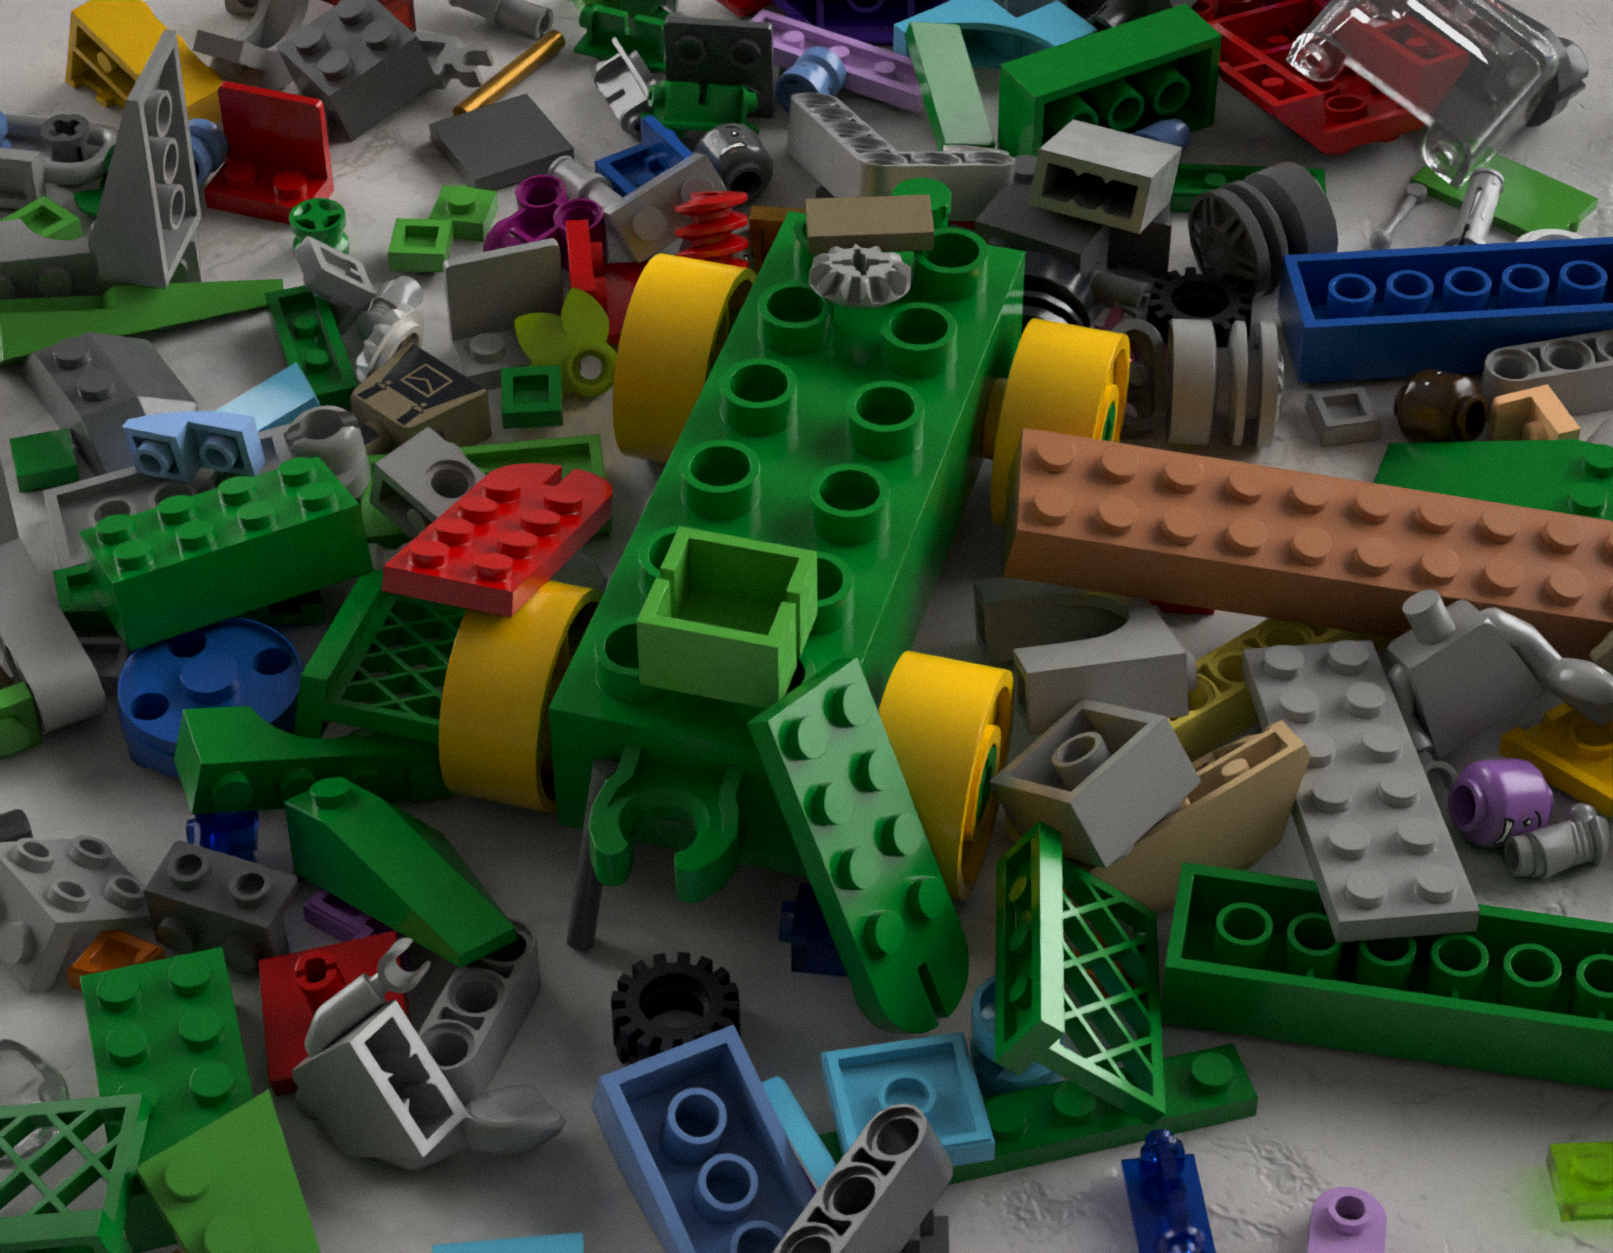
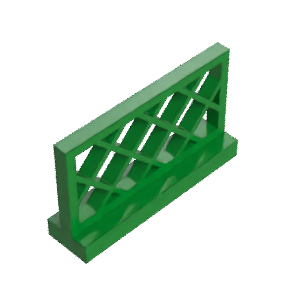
M373 569L372 572L360 575L301 674L294 735L321 739L330 721L439 744V719L422 715L435 713L440 717L443 691H439L435 687L444 686L452 648L466 609L383 592V571ZM400 618L412 620V622L404 623ZM436 637L442 639L441 641L430 643L425 640ZM397 644H401L403 646L402 648L391 650L386 647ZM425 664L427 667H429L418 670H414L411 668V666ZM386 671L389 674L381 677H373L371 675L373 673ZM411 692L414 695L401 699L396 696V694ZM371 700L374 704L359 703V701Z
M1039 820L996 862L995 1063L1019 1076L1035 1061L1152 1126L1165 1115L1156 911L1063 858L1062 833ZM1063 887L1069 890L1080 907L1075 908L1063 892ZM1115 917L1133 927V940L1129 939ZM1084 921H1091L1108 948L1103 949ZM1063 930L1081 956L1075 957L1063 940ZM1118 960L1135 984L1134 990H1132L1113 961ZM1091 969L1110 998L1105 999L1085 970ZM1064 980L1083 1007L1076 1008L1064 990ZM1114 1011H1121L1137 1034L1136 1041L1133 1040ZM1087 1020H1093L1112 1049L1106 1051L1086 1022ZM1065 1032L1082 1056L1060 1045V1038ZM1120 1061L1123 1063L1139 1088L1127 1081L1115 1063Z
M143 1093L0 1106V1159L6 1155L17 1167L0 1182V1210L31 1184L44 1196L42 1200L23 1216L0 1218V1253L133 1252V1248L123 1236V1231L136 1177L135 1167L139 1163L151 1104ZM123 1120L120 1134L95 1155L82 1143L84 1139L103 1123ZM55 1127L59 1134L26 1161L13 1149L37 1128ZM72 1149H75L87 1162L51 1191L39 1177ZM102 1178L108 1184L103 1209L70 1211L66 1207L98 1179Z

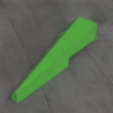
M283 279L169 283L166 289L143 285H114L104 294L97 296L0 299V367L24 362L35 351L52 346L63 339L76 337L87 332L135 337L266 307L265 293L283 290Z

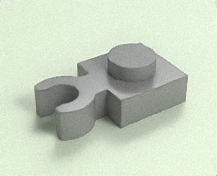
M414 32L438 81L429 88L446 89L451 79H459L460 83L466 87L482 86L484 81L477 66H493L494 59L488 46L475 43L464 47L459 36Z

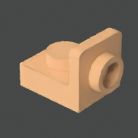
M1546 384L1495 397L1492 401L1487 440H1579L1581 428L1549 385Z

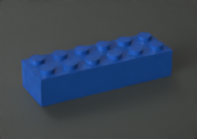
M1613 237L1283 255L1277 311L1298 383H1328L1331 381L1384 380L1396 377H1412L1423 369H1434L1453 374L1483 373L1486 357L1493 350L1613 329Z

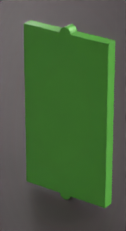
M1461 137L1439 155H1431L1429 163L1411 177L1410 184L1419 183L1427 188L1428 196L1460 210L1472 172L1484 167L1498 171L1504 178L1503 184L1505 186L1500 195L1492 225L1518 237L1540 229H1561L1577 232L1580 222L1597 208L1599 200L1592 195Z

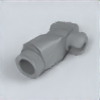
M400 276L396 280L386 281L380 286L372 301V307L369 311H362L357 317V331L362 341L370 337L373 332V326L382 322L387 311L396 309L404 303L415 309L421 304L424 297L423 290L416 280L409 276Z
M1578 803L1565 809L1559 824L1526 832L1522 835L1508 837L1505 842L1504 855L1509 873L1513 877L1527 876L1534 880L1542 881L1565 871L1570 866H1577L1585 862H1589L1592 866L1597 867L1606 858L1610 846L1611 831L1608 821L1605 817L1598 816L1593 806Z

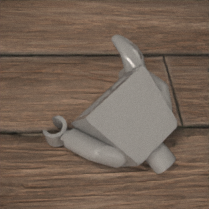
M1433 589L1420 591L1408 598L1403 604L1402 610L1412 629L1390 642L1387 648V655L1391 669L1386 673V677L1425 774L1427 775L1429 771L1439 773L1449 792L1451 786L1458 778L1457 772L1450 764L1444 761H1434L1430 752L1440 760L1546 693L1540 682L1555 697L1573 707L1595 725L1605 726L1609 722H1613V675L1592 662L1574 658H1562L1532 624L1495 607L1479 611L1466 599L1457 600L1445 607L1438 591Z
M402 938L396 941L380 959L377 973L372 977L363 973L320 1005L314 1014L304 1041L308 1056L292 1071L293 1080L298 1086L296 1104L299 1111L310 1120H320L339 1151L349 1157L379 1158L407 1171L422 1170L469 1148L483 1153L487 1151L502 1155L521 1154L544 1144L559 1134L566 1124L563 1115L546 1102L543 1095L535 1087L523 1084L482 1093L481 1096L478 1095L466 1107L463 1106L397 1000L386 1002L384 997L388 991L406 993L413 990L429 970L430 961L423 964L415 972H406L398 966L396 958L414 941L412 938Z

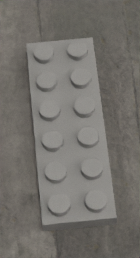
M1342 640L1334 643L1293 646L1275 645L1265 648L1243 649L1241 671L1262 730L1269 725L1283 720L1306 745L1311 755L1291 814L1336 943L1476 931L1480 909L1372 640Z

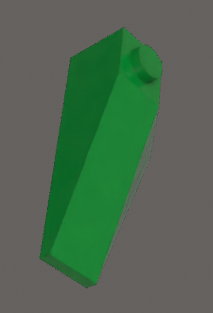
M341 776L319 780L310 787V790L284 801L294 873L402 935L412 938L416 943L460 968L517 940L515 926L445 835L439 830Z

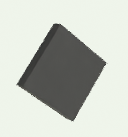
M527 93L429 124L431 141L465 183L475 189L494 191L522 182L531 176L548 173L553 161L565 155L574 158V148Z

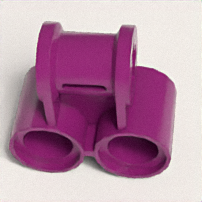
M541 174L531 176L517 186L515 195L518 211L508 218L498 221L487 234L483 245V252L554 238L560 247L561 269L564 268L568 271L565 221L588 219L590 242H602L603 264H607L609 259L602 207L590 199L577 198L567 201L564 183L552 175Z

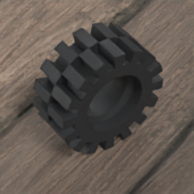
M1185 267V275L1183 276L1177 270L1167 272V280L1159 277L1154 281V288L1151 287L1149 292L1151 297L1147 307L1146 322L1154 326L1161 335L1164 343L1165 357H1167L1168 334L1172 319L1211 320L1217 347H1227L1233 323L1235 321H1245L1247 341H1249L1252 296L1251 292H1246V285L1241 280L1233 284V275H1229L1226 272L1219 278L1215 277V269L1205 267L1204 274H1196L1195 267Z
M678 952L677 962L667 963L665 953L653 955L654 967L648 968L643 960H640L632 965V977L623 973L617 980L618 991H612L614 1046H616L617 1057L622 1064L629 1061V1065L733 1024L740 1037V1004L736 983H730V973L722 966L713 972V960L701 956L698 963L692 965L690 964L689 952ZM671 1010L690 1011L702 1017L696 1023L681 1028L662 1027L650 1021L656 1015Z

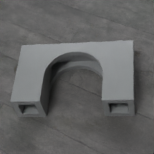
M1007 577L973 581L976 641L989 663L1014 660L1016 711L1031 736L1041 735L1082 699L1162 715L1167 718L1189 715L1188 691L1196 690L1198 681L1194 655L1191 651L1184 650L1179 643L1175 628H1168L1162 619L1159 606L1152 605L1147 598H1136Z

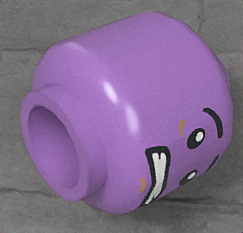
M1518 758L1479 760L1467 765L1451 786L1448 795V810L1454 826L1473 845L1484 848L1505 847L1506 839L1510 836H1518L1546 827L1554 804L1551 788L1546 783L1540 770L1530 761Z

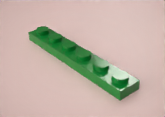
M1231 1043L1163 1058L1165 1115L1152 1126L1070 1080L982 1098L995 1141V1158L990 1161L953 1166V1176L948 1185L1256 1116L1258 1096L1234 1044ZM1125 1067L1119 1068L1127 1081L1139 1088ZM836 1131L819 1134L818 1136L837 1165L842 1159V1153Z

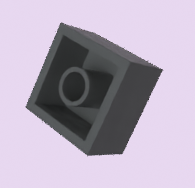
M341 0L336 6L307 26L300 28L294 35L276 46L299 92L303 96L320 99L329 114V121L351 142L438 82L418 37L377 0Z

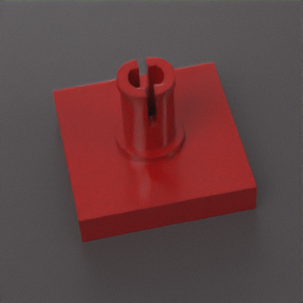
M396 931L258 960L268 1080L276 1096L297 1091L298 1086L293 1080L292 1071L308 1056L304 1041L317 1009L363 973H366L369 977L376 974L380 959L396 941L400 940ZM402 953L396 958V962L405 971ZM388 991L384 995L386 1002L396 999L411 1022L408 992L395 993Z

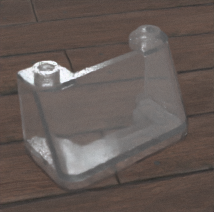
M1331 0L1296 39L1285 60L1303 75L1316 82H1327L1334 79L1346 64L1428 125L1430 128L1422 143L1423 157L1427 165L1438 176L1456 189L1469 179L1473 171L1486 164L1525 128L1555 76L1559 65L1558 55L1553 45L1544 36L1494 0Z

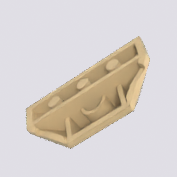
M1283 720L1267 726L1262 730V734L1247 735L1193 762L1192 765L1201 783L1181 800V806L1174 814L1158 821L1134 843L1131 853L1124 859L1111 864L1107 868L1062 857L1156 911V914L1161 915L1175 907L1182 862L1244 871L1254 866L1264 853L1280 844L1311 755L1300 738ZM1066 889L1070 897H1073L1069 890Z

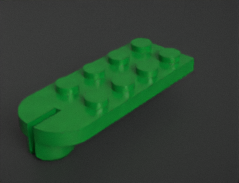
M857 657L836 659L747 722V725L852 986L856 1005L872 1024L885 1032L895 1034L925 1033L939 1026L937 1018H948L962 999L969 972L968 946L962 926Z

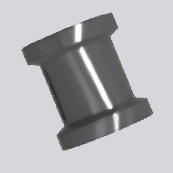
M59 114L43 122L40 131L41 139L49 146L51 161L76 163L93 157L89 154L87 140L89 138L90 125L85 117L78 114ZM57 184V185L66 186V187H73V186H80V185H83V184H78V185H62V184Z

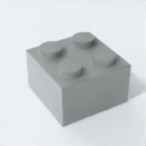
M1082 699L994 776L989 783L1020 838L1040 820L1062 833V856L1107 868L1128 856L1134 848V843L1158 821L1174 814L1181 806V800L1201 783V780L1166 716Z

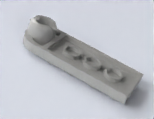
M329 405L314 407L301 413L292 423L258 432L266 463L257 475L276 470L281 463L292 458H314L319 456L356 500L363 494L369 484L371 470L358 420L354 414L340 407ZM135 466L43 491L60 568L64 569L86 564L78 532L95 527L103 518L117 514L133 515L157 507L166 498L176 495H197L218 488V485L226 479L243 475L201 467L190 483L137 473Z

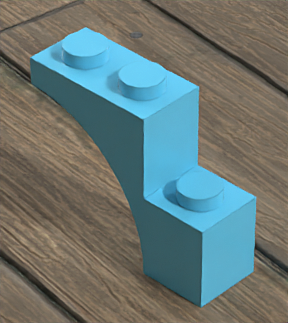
M951 0L894 24L893 52L911 58L904 35L910 22L957 24L960 26L972 67L1000 70V64L1097 33L1098 29L1058 0L1017 18L993 0Z

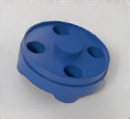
M232 617L135 649L121 670L117 695L120 725L130 759L136 765L143 768L154 769L162 774L180 778L174 756L183 709L250 706L269 724L294 734L300 677L305 669L296 648L283 634L266 624L247 618Z

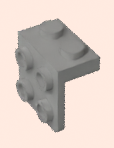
M81 835L74 839L57 840L22 838L13 842H0V959L28 992L52 990L75 933L153 927L143 892L145 885L133 877L112 854L111 848L105 842L95 837Z

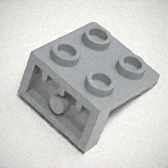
M554 238L447 259L443 262L452 355L459 372L486 390L501 388V368L527 367L532 363L518 343L515 332V319L530 313L561 315L564 303L560 247ZM581 361L579 363V371H581Z

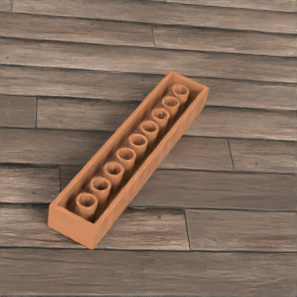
M1023 428L1008 474L1002 577L1136 598H1147L1155 601L1398 638L1412 629L1402 610L1405 601L1420 591L1433 589L1438 591L1445 607L1457 600L1466 599L1479 611L1492 607L1498 608L1532 624L1562 658H1574L1593 663L1590 657L1591 650L1598 646L1603 638L1613 630V521Z

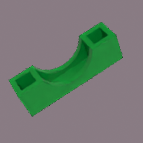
M250 706L183 709L174 761L192 815L285 809V800L310 790V787L319 780L339 776L387 802L452 798L453 793L447 788L442 777L439 761V744L365 728L337 738L319 739L302 737L285 732L269 724ZM435 713L422 715L426 717L440 719V717Z

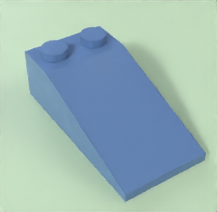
M734 1024L599 1077L591 1109L620 1173L665 1253H772L814 1197V1194Z

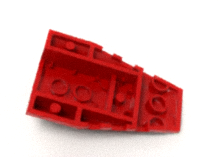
M1197 0L1191 7L1222 35L1218 71L1221 79L1271 118L1325 155H1344L1349 153L1352 147L1370 142H1392L1398 139L1400 134L1421 129L1468 67V55L1411 20L1399 16L1391 18L1390 23L1380 20L1379 9L1365 4L1356 6V11L1341 6L1340 0Z

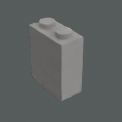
M1073 119L1039 148L1028 205L1140 234L1170 203L1182 147Z

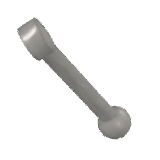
M1411 183L1405 187L1402 204L1382 231H1377L1371 235L1369 244L1373 250L1390 248L1392 243L1391 236L1412 207L1425 202L1427 188L1424 185Z

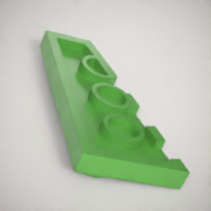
M269 1089L135 1167L136 1177L184 1253H321Z

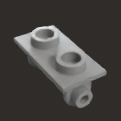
M615 37L612 39V42L619 53L608 60L599 62L595 66L593 82L600 89L613 110L623 131L640 136L641 112L654 113L655 107H649L647 101L649 86L658 85L655 79H652L645 84L653 76L637 50L627 55Z

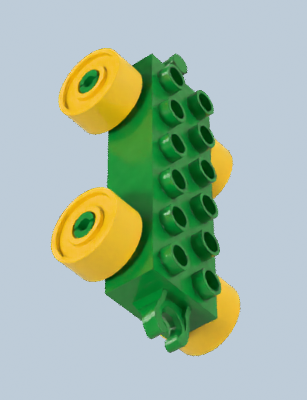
M931 178L907 179L897 184L892 190V196L930 194L934 225V250L894 252L901 255L902 262L911 267L910 289L900 299L880 307L858 309L840 306L818 295L811 288L809 272L810 268H812L813 258L818 255L808 253L806 217L804 213L788 211L757 276L749 268L664 253L655 255L645 266L639 277L625 316L615 366L612 410L614 434L620 452L628 457L665 463L666 466L604 594L597 589L549 580L512 617L466 609L448 663L440 708L439 761L445 785L455 794L550 814L557 813L558 825L583 830L593 762L602 758L612 759L619 763L617 771L605 781L593 802L588 823L590 860L598 881L603 885L619 886L630 877L634 861L633 841L679 850V852H675L674 856L675 893L677 898L685 903L701 902L722 889L738 868L739 863L808 878L747 725V722L762 713L766 708L641 685L639 680L636 621L655 579H661V565L679 526L817 551V616L801 657L796 656L797 667L786 695L836 659L858 658L950 898L966 900L980 875L999 809L1000 801L989 781L1005 768L1008 763L1014 717V679L1010 670L914 652L911 649L984 458L993 460L991 477L992 520L995 525L1005 527L1008 474L1023 428L1120 443L1130 372V342L1128 335L1033 318L1029 321L1021 336L1025 251L987 245L984 239L974 232L961 228H948L952 193L948 186Z

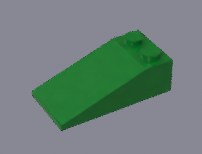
M1577 439L1389 443L1373 482L1613 521V447Z

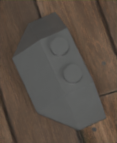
M87 332L76 337L63 339L52 346L35 351L19 366L21 376L60 429L69 428L72 445L95 476L134 466L122 426L128 419L168 412L199 411L196 400L147 339Z

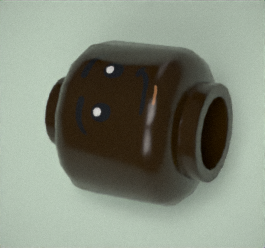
M1423 369L1414 374L1406 385H1403L1397 392L1394 401V413L1398 418L1402 435L1411 443L1469 442L1476 440L1483 432L1488 417V405L1486 399L1481 394L1478 384L1472 378L1440 370Z

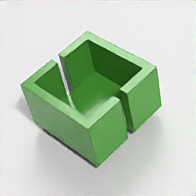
M679 526L661 565V579H655L636 621L640 684L767 709L786 695L797 667L796 656L801 657L817 616V551Z

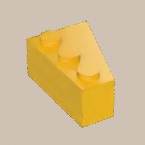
M90 0L71 10L65 83L75 89L86 85L98 93L96 94V101L106 108L117 104L124 109L126 100L164 30L169 29L154 16L150 7L142 0ZM177 34L188 121L198 118L206 119L216 124L222 121L217 89L224 81L220 74L214 68L206 66L188 48L184 39Z

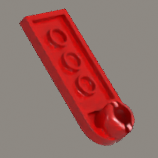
M523 463L497 468L488 473L383 566L382 591L512 617L608 522L612 511L613 488L604 478L575 468L562 479V466Z

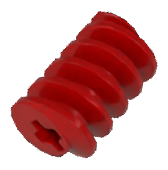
M737 191L689 193L690 201L674 207V213L691 218V224L674 230L676 237L691 241V248L677 252L675 256L749 268V263L746 260L732 256V254L745 250L749 246L747 238L732 233L733 230L747 225L748 216L731 210L732 207L747 201V193Z

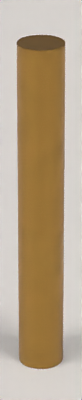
M557 30L548 32L453 108V115L456 116L494 104L560 51L566 43L564 36Z

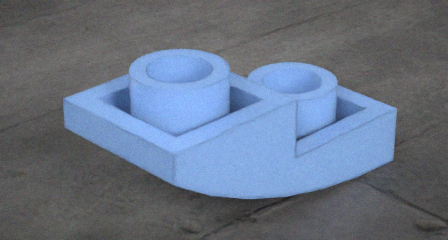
M215 411L168 412L131 418L122 426L137 473L190 483L201 467L254 477L257 476L266 463L254 417L250 415Z

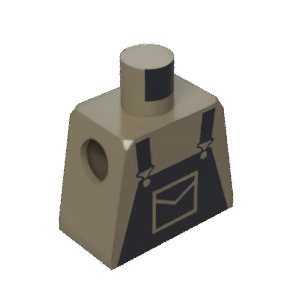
M411 342L402 347L357 386L350 397L352 414L358 420L367 456L389 454L428 426L445 441L454 443L458 447L475 446L492 436L488 390Z

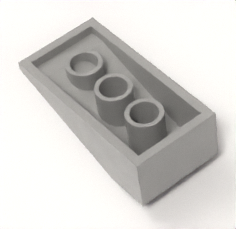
M164 30L126 100L97 217L90 227L88 236L89 252L91 255H96L100 280L166 289L202 218L176 31Z

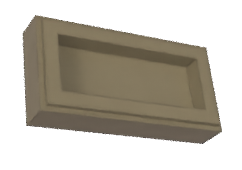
M930 194L805 199L809 254H828L829 249L837 246L848 249L853 248L855 243L861 248L868 249L878 246L881 252L934 250V225Z

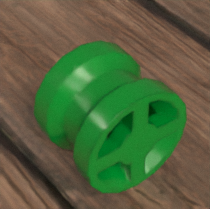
M313 198L297 204L290 211V228L293 234L296 235L293 240V252L296 251L307 236H310L346 255L349 254V239L343 231L346 227V214L341 204L326 198Z

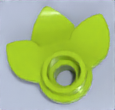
M574 287L570 289L564 300L560 316L552 313H530L515 319L514 324L518 343L525 355L532 361L527 367L560 365L562 398L573 392L587 397L599 396L613 387L617 354L607 344L609 318L601 305L591 295ZM586 356H595L602 364L600 375L594 379L583 377L579 371V363Z

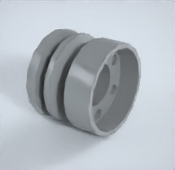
M1172 319L1169 327L1166 361L1167 412L1165 416L1167 445L1206 446L1211 437L1214 419H1225L1226 433L1230 446L1241 445L1245 420H1251L1254 447H1270L1273 441L1275 424L1281 414L1284 392V361L1278 346L1275 321H1259L1255 333L1254 348H1247L1245 321H1235L1230 331L1228 346L1217 347L1211 320Z

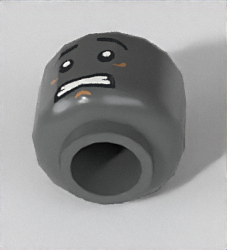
M728 123L715 127L703 136L694 153L707 155L728 191L747 193L748 199L745 203L758 198L769 185L773 175V162L755 131L744 124Z

